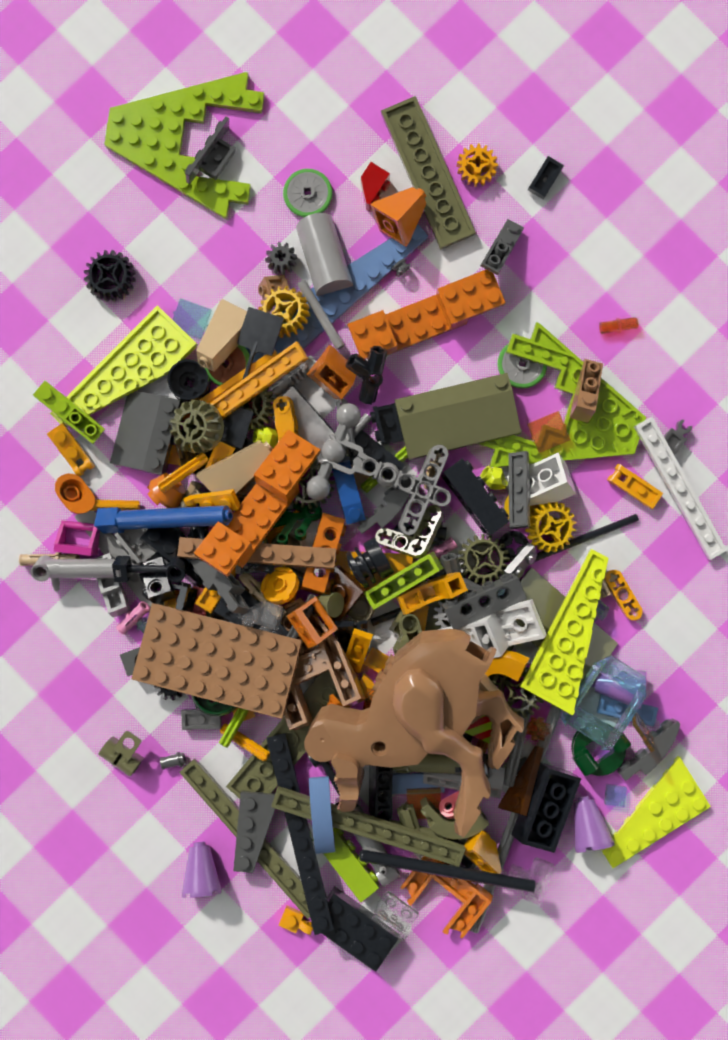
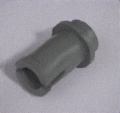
M180 752L160 758V765L163 770L175 766L182 767L186 764L185 754Z

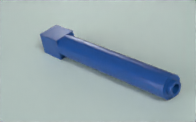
M227 505L121 510L118 507L98 508L94 526L103 534L124 533V530L215 526L218 521L223 525H229L230 521H232L233 513Z

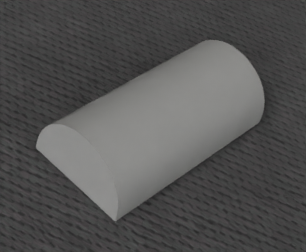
M315 213L301 219L296 226V230L316 296L353 286L332 216L327 213Z

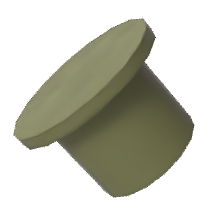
M340 593L322 594L319 597V601L330 617L335 618L342 613L344 598Z

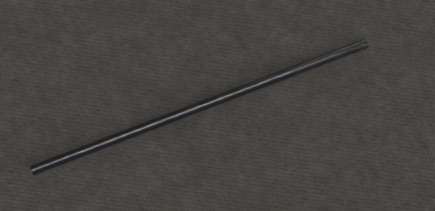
M637 514L568 540L570 545L563 544L564 549L560 550L557 548V552H552L551 550L550 552H545L544 550L538 552L535 562L637 522L639 518ZM490 571V572L485 573V574H483V575L491 574V573H493L494 571ZM401 608L370 619L372 625L375 626L395 618Z

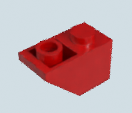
M373 162L369 163L361 175V188L366 210L368 211L371 210L373 202L381 199L379 196L382 191L386 192L391 184L390 173Z

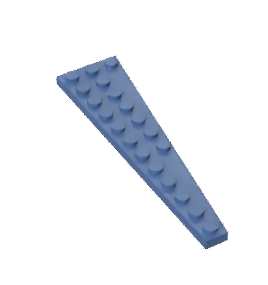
M418 224L406 247L390 238L347 265L353 286L316 296L314 287L311 288L332 324L386 277L398 261L403 258L406 259L428 239L429 236ZM311 307L308 310L310 317H306L308 324H302L303 330L298 328L297 335L291 332L290 338L286 334H284L283 338L278 337L274 349L278 354L296 341L299 342L304 350L325 331ZM296 310L297 312L292 316V320L296 317L298 310ZM245 347V348L247 349L248 353H249V356H250L251 350H250L249 348ZM261 352L256 353L252 363H254L266 354Z

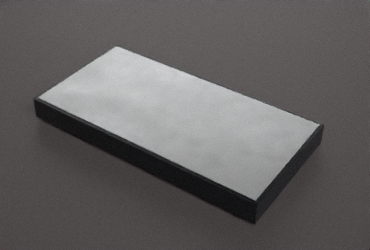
M292 385L281 396H288L294 402L299 436L321 450L323 444L331 440L329 435L335 434V431L303 394ZM286 402L280 404V407L287 406ZM320 453L319 456L317 457V458H318V465H319V463H320L319 460L323 459L322 456H321V453Z

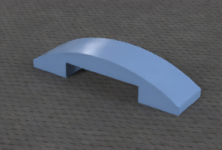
M329 776L309 778L315 853L335 852Z

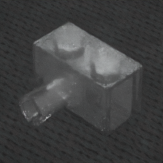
M535 857L531 869L527 870L512 863L508 875L535 880L534 893L524 891L522 898L541 906L554 864Z

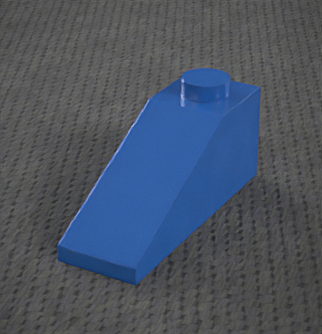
M350 460L338 463L346 468H352ZM333 468L332 472L347 525L366 520L354 474L348 475Z

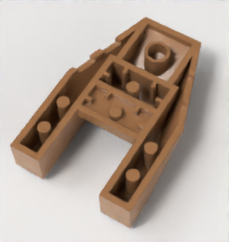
M302 598L282 606L287 613L279 622L288 631H290L292 624L287 615L305 603ZM313 612L309 621L320 636L328 631V629ZM333 634L309 649L304 642L302 643L284 713L289 730L297 731L311 725L313 722L299 684L327 671L331 674L344 707H351L367 700L341 644Z

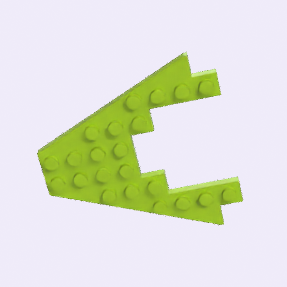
M243 72L111 107L104 145L109 150L215 214L227 219L230 202L248 205L251 185L249 183L220 179L214 180L213 178L196 176L191 184L186 183L185 170L189 164H193L195 157L180 155L185 121L204 124L207 106L262 114L265 94L260 91L247 90L249 74L248 72Z
M538 322L535 323L530 339L516 334L511 335L506 353L560 370L554 389L572 394L561 430L542 425L537 442L513 435L478 444L494 449L490 467L509 466V453L522 451L529 452V464L537 463L556 453H559L564 461L635 454L640 437L634 426L646 420L645 415L601 378L596 411L590 421L586 423L570 418L572 401L583 361Z

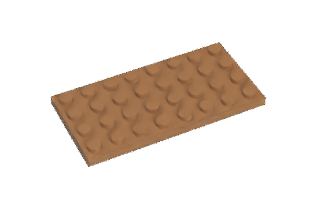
M152 603L131 679L283 719L303 640Z

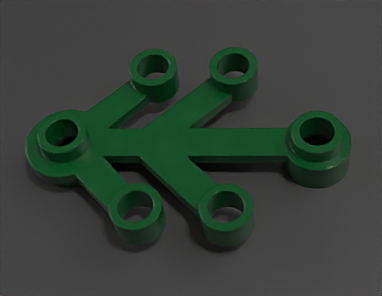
M298 503L297 505L294 504L293 509L300 512L292 513L289 512L292 509H286L273 527L285 525L281 533L276 536L277 544L287 545L288 536L299 520H303V522L295 530V538L299 541L305 540L307 537L306 531L312 521H317L322 516L321 507L318 506L316 508L314 503H311L312 509H309L308 505L302 508L301 503Z

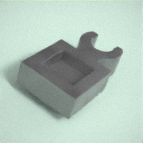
M683 419L677 422L676 430L670 428L664 435L674 455L687 440L683 435L692 430L691 425L686 430L682 428V424L685 421Z

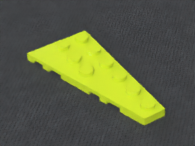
M679 756L673 760L674 763L670 768L665 770L661 779L656 785L651 787L638 803L630 817L628 816L625 819V823L612 835L615 845L601 849L612 868H615L711 807Z

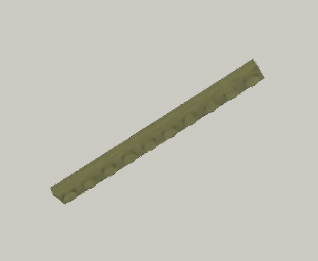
M194 758L179 773L234 836L237 837L239 807ZM265 838L257 862L306 918L309 919L310 915L301 878Z
M280 786L277 787L271 805L272 808L312 820L310 796ZM331 803L332 822L335 828L458 867L466 850L464 845L355 810L341 812L337 810L338 805Z

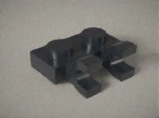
M367 620L360 621L356 625H354V621H334L338 628L334 632L335 638L341 644L345 653L347 652L354 628L368 632Z

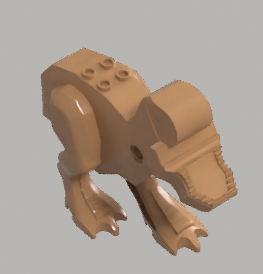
M457 629L422 631L400 648L395 656L392 654L389 656L384 670L380 671L375 679L376 682L372 688L375 692L370 708L357 710L335 704L321 707L310 726L304 745L307 754L314 760L319 762L332 760L331 763L336 771V777L333 782L337 784L340 794L337 810L350 812L355 809L364 779L365 765L389 768L418 765L427 754L445 755L456 761L462 770L461 786L453 815L455 819V833L463 838L467 835L481 813V807L479 806L483 797L489 799L491 795V785L485 774L482 749L470 744L463 734L474 718L483 715L488 716L492 722L491 738L488 744V767L499 770L515 746V741L512 740L517 731L522 733L524 730V719L511 709L502 691H484L480 689L481 679L493 661L496 648L490 647L488 650H485L470 641L471 635Z

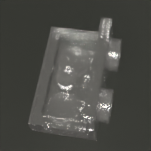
M387 891L378 901L372 918L402 940H405L419 912L390 891Z

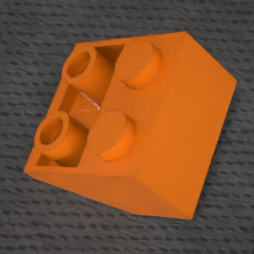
M331 345L326 348L306 374L331 397L342 400L350 390L356 378V374L346 368L348 360Z

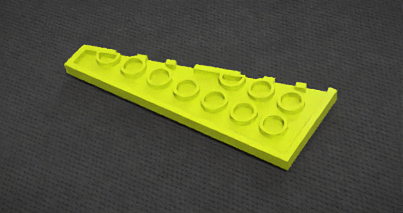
M593 549L589 550L546 637L542 641L519 686L570 715H573L575 712L574 709L579 695L580 682L583 677L585 659L587 658L592 636L594 618H596L598 600H600V591L609 559Z

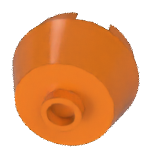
M165 473L150 480V484L147 486L150 490L147 493L150 499L156 505L161 503L166 508H178L186 493L181 481L166 492H162L157 486L158 482L170 474Z

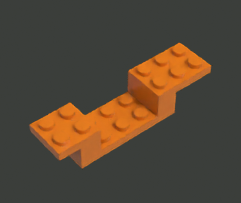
M485 269L437 288L436 295L388 314L381 310L348 323L347 326L361 357L368 359L370 347L381 346L387 349L388 356L464 326L470 318L503 306L506 302L494 273Z
M287 430L254 473L256 484L242 501L240 508L233 513L232 521H230L229 525H223L218 521L196 549L194 555L226 577L230 575L236 565L243 568L300 492L298 482L319 456L321 450L292 431Z

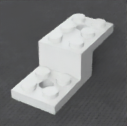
M533 599L519 602L457 629L471 635L470 641L485 650H488L490 647L496 648L494 658L501 657L511 645L543 639L547 635ZM516 619L523 620L525 626H519L516 623ZM450 626V627H446V628H442V629H453V628Z

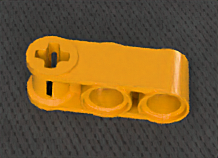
M288 396L277 397L273 402L279 442L287 430L292 431L298 436L299 433L293 400ZM283 402H286V403H287V406H285V407H280V404H281V403H283Z

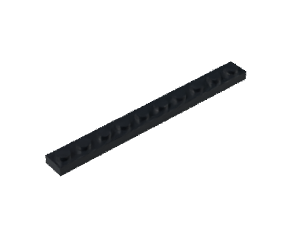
M286 733L267 737L266 740L278 786L301 793ZM284 811L314 935L334 930V925L307 818Z

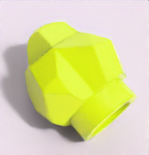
M268 426L261 429L256 428L252 440L253 443L259 440L263 444L267 442L274 448L278 443V433L275 429Z
M487 466L480 475L486 486L490 489L500 490L508 486L501 468Z

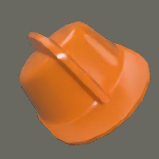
M67 473L61 475L55 482V492L69 511L83 514L93 508L95 497L80 476Z

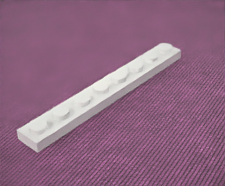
M649 417L634 426L707 559L712 560L727 551L654 418Z

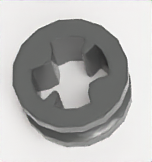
M403 258L392 267V270L396 271V275L399 277L411 265L407 264L406 259Z

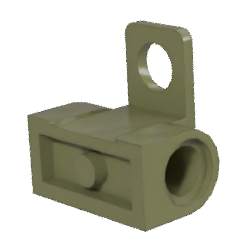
M125 731L119 740L114 736L111 737L98 753L99 756L129 777L135 773L144 760V757L135 753L142 741L130 731ZM126 738L133 739V748L129 749L123 744Z

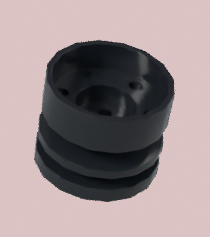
M185 359L178 361L171 367L168 373L167 382L169 389L183 403L200 400L210 392L211 382L207 371L195 360ZM188 380H191V382H193V387H192V388H190L189 386H187V385H188V383H187Z
M375 537L363 543L365 553L362 554L357 547L354 548L358 555L354 558L350 551L346 553L348 565L352 573L364 588L369 587L365 579L367 577H370L373 584L376 583L374 573L377 572L382 578L394 573Z

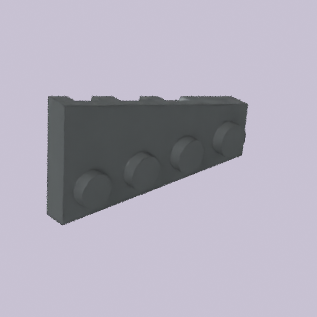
M241 791L233 871L253 873L275 808L271 807L275 796L274 793Z

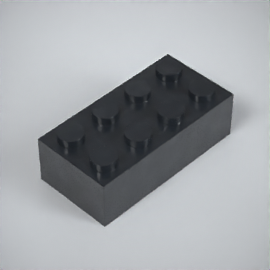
M462 458L444 471L441 477L486 537L491 536L509 522L507 519L509 515L503 507L499 508L495 503L497 499L491 491L489 493L484 488L486 484L480 476L476 477L472 472L474 468L468 460L464 461Z
M540 762L527 816L518 814L511 835L524 845L555 853L581 778L568 770Z
M334 886L327 896L334 930L321 934L376 972L398 941V930Z

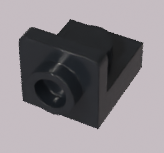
M180 582L179 585L172 584L171 588L180 589L176 600V609L192 612L198 589L191 588V584Z

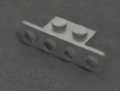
M228 117L218 122L214 134L208 136L205 147L197 152L193 164L187 166L185 170L186 183L191 184L199 171L217 180L235 154L236 148L222 140L229 129Z

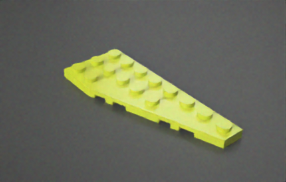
M157 305L69 393L67 398L88 415H91L164 377L169 373L174 364L184 360L198 344ZM53 411L50 413L60 424L64 422Z

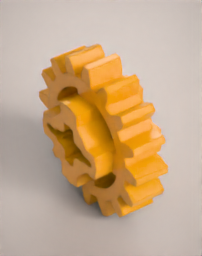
M480 143L477 144L476 148L472 144H470L469 150L464 148L463 154H459L458 157L460 161H457L456 167H459L457 174H463L461 180L467 179V185L474 182V187H477L479 182L484 186L485 180L490 183L491 176L495 177V170L498 167V164L495 163L497 156L492 157L493 150L488 152L487 145L481 148Z

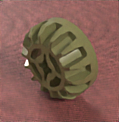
M200 400L182 403L180 408L175 409V417L170 419V423L173 424V430H170V434L175 437L174 443L181 446L182 450L191 453H206L214 449L220 442L224 431V422L219 410L214 405ZM191 413L190 418H187L184 423L181 422L186 414ZM180 425L183 426L184 431L187 433L186 438L181 433Z

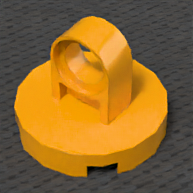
M288 567L275 568L276 571L265 575L261 583V592L264 598L271 604L292 603L296 598L299 588L298 576Z

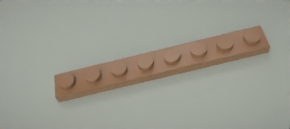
M180 537L178 558L199 559L194 555V552L204 539ZM261 543L247 563L335 569L336 549Z

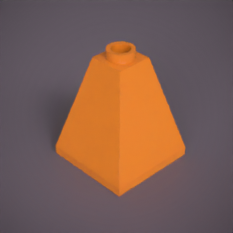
M411 187L373 202L371 208L379 231L406 247L426 206L425 192L420 188L415 189Z

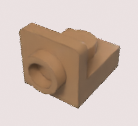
M285 275L267 276L262 279L258 286V293L263 300H266L265 294L271 295V289L276 292L278 291V286L282 290H284L285 286H288Z

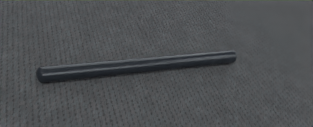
M364 849L359 853V860L361 862L534 893L535 880Z

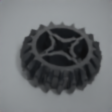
M104 250L103 255L97 252V258L91 257L92 263H86V266L89 268L84 270V273L87 275L84 277V281L88 283L86 287L91 290L90 293L93 296L97 295L99 300L104 298L108 302L111 297V300L116 302L117 296L123 300L122 294L129 295L127 289H134V286L131 284L136 282V279L133 277L136 271L132 269L134 265L129 262L127 256L123 257L121 252L117 255L114 250H111L110 254L107 250ZM108 263H116V264H112V265L109 266V267L104 266L105 264H108ZM100 270L101 276L98 278L99 281L97 282L96 277L98 271ZM124 270L123 280L120 282L119 276L122 273L121 271ZM105 271H106L108 274L113 275L112 277L115 279V281H113L111 278L107 277L108 275L105 273ZM110 285L116 286L113 289H104L109 287Z

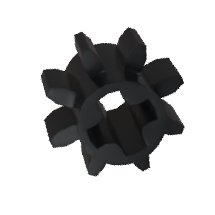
M443 522L432 542L434 545H439L440 541H445L447 527H442ZM427 528L426 536L431 533V528Z

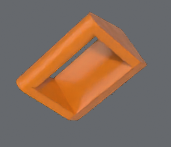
M317 596L287 615V618L308 649L318 645L338 629ZM311 604L329 628L328 631L320 636L303 612Z

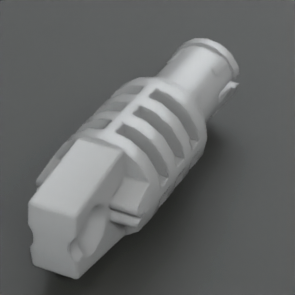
M311 355L308 357V360L270 386L276 396L289 386H295L307 377L306 374L316 363V360Z

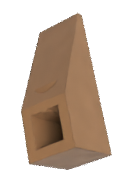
M584 359L572 401L570 418L588 423L594 415L603 363Z

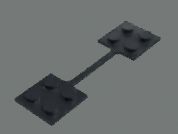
M248 307L237 341L238 345L251 350L243 379L249 375L256 353L261 352L270 356L273 355L284 318ZM240 407L223 419V436L220 441L243 449L254 412Z

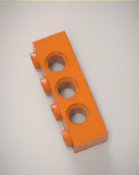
M323 513L312 547L336 549V554L339 555L342 545L339 543L340 536L344 537L347 528L344 525L345 519ZM325 533H332L334 535V540H327L325 538ZM306 567L300 589L318 595L324 594L325 591L328 592L331 580H328L330 572L333 573L334 569H321L324 572V576L317 577L314 570L318 568Z

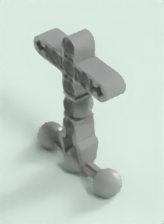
M351 403L343 404L338 408L336 413L339 423L335 434L329 435L331 440L326 441L321 448V456L323 458L319 460L321 467L317 476L311 477L306 483V493L313 500H323L326 498L331 489L328 478L333 468L348 475L356 472L366 476H373L372 478L376 479L381 486L397 487L399 490L410 494L398 527L403 534H414L419 527L428 503L446 506L451 501L449 491L436 485L448 458L447 448L443 445L433 446L427 454L418 477L407 473L402 474L403 471H399L393 463H378L375 459L364 454L361 446L345 440L349 429L359 423L361 413L359 408ZM345 447L358 453L357 457L353 460V467L351 469L338 464L345 457ZM440 449V454H442V457H438L436 460V463H439V466L435 463H430V460L435 461L436 454H434V451H438ZM366 462L374 464L373 472L368 473L365 471L364 465ZM429 466L435 469V475L432 478L426 474V469ZM385 469H389L392 472L390 480H385L382 476ZM403 477H407L410 480V485L407 488L402 487L400 484ZM422 484L428 488V492L424 496L418 491L419 486ZM439 492L445 494L446 498L443 503H439L436 499ZM417 502L420 505V511L414 514L411 511V505ZM407 514L417 517L416 520L412 519L410 525L413 526L412 529L405 531L406 527L403 525L410 520Z

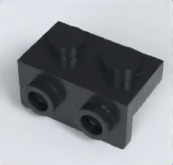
M395 403L380 407L374 406L370 416L372 424L376 423L377 430L374 431L376 442H380L381 446L404 441Z

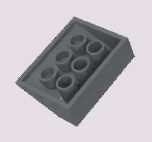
M139 391L127 395L110 463L160 476L167 473L168 459L172 445H174V436L170 434V430H173V424L170 423V419L175 417V409L180 408L183 402Z

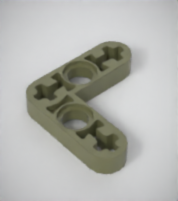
M431 505L425 510L413 537L388 528H381L377 531L375 539L384 548L421 559L427 555L442 523L444 514L439 506ZM435 512H437L438 515H437V516H433V518H432V517H431V513H432V514H435ZM431 528V533L428 536H422L423 529ZM387 535L390 539H392V542L388 539L382 540L381 538L382 536L385 537ZM401 539H405V546L401 548L397 547V542ZM421 546L422 550H418L416 552L415 548H419Z

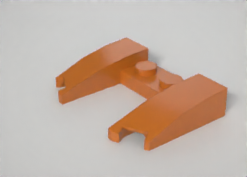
M422 856V858L420 859L450 865L448 863L426 856ZM411 871L400 887L401 890L405 887L407 888L411 896L407 900L410 906L432 878L462 902L442 931L444 934L448 935L449 929L461 931L460 938H463L492 902L493 895L478 883L475 885L471 881Z

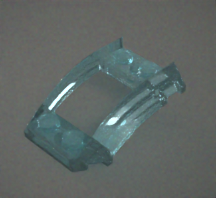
M612 655L605 657L603 660L593 664L580 684L574 714L570 715L563 711L560 718L565 727L569 724L602 746L600 750L611 751L647 696L646 677ZM600 673L634 695L614 728L579 706Z

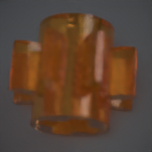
M531 717V721L527 724L526 732L527 735H532L531 740L537 741L539 739L545 741V737L550 734V724L544 723L545 718L538 717L537 719Z

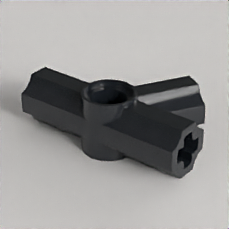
M381 346L370 347L367 360L355 353L348 358L346 363L348 370L363 379L359 401L365 404L372 405L376 401L379 386L383 382L382 373L388 352L387 349Z

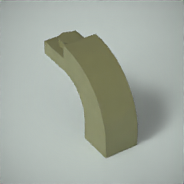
M426 796L420 800L421 812L427 818L429 828L442 837L449 839L469 838L480 833L490 824L486 815L481 811L478 819L463 838L455 833L454 818L447 819L443 817L441 812Z

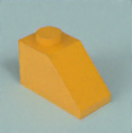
M482 830L480 833L469 837L464 845L466 849L464 855L480 870L501 874L502 870L497 845L490 835Z

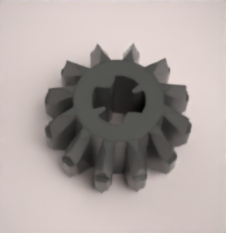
M278 242V247L271 244L272 251L267 250L266 255L269 257L265 258L266 263H269L268 269H274V274H278L281 270L282 275H285L286 269L291 273V266L296 267L297 264L294 260L298 258L297 254H293L295 252L294 247L289 248L287 242L284 246L281 245V242ZM279 256H283L284 261H279Z

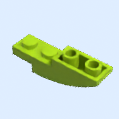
M44 381L33 394L36 399L92 444L106 430L47 381Z

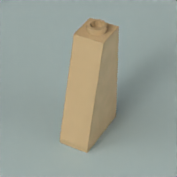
M224 299L219 302L196 350L198 364L214 372L236 349L247 313L246 310Z
M259 440L199 471L196 477L211 492L234 489L235 493H237L254 477V473L273 448L267 442L263 444Z

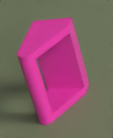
M62 520L54 543V552L88 556L98 555L100 530L92 523ZM67 528L93 531L89 545L66 543Z

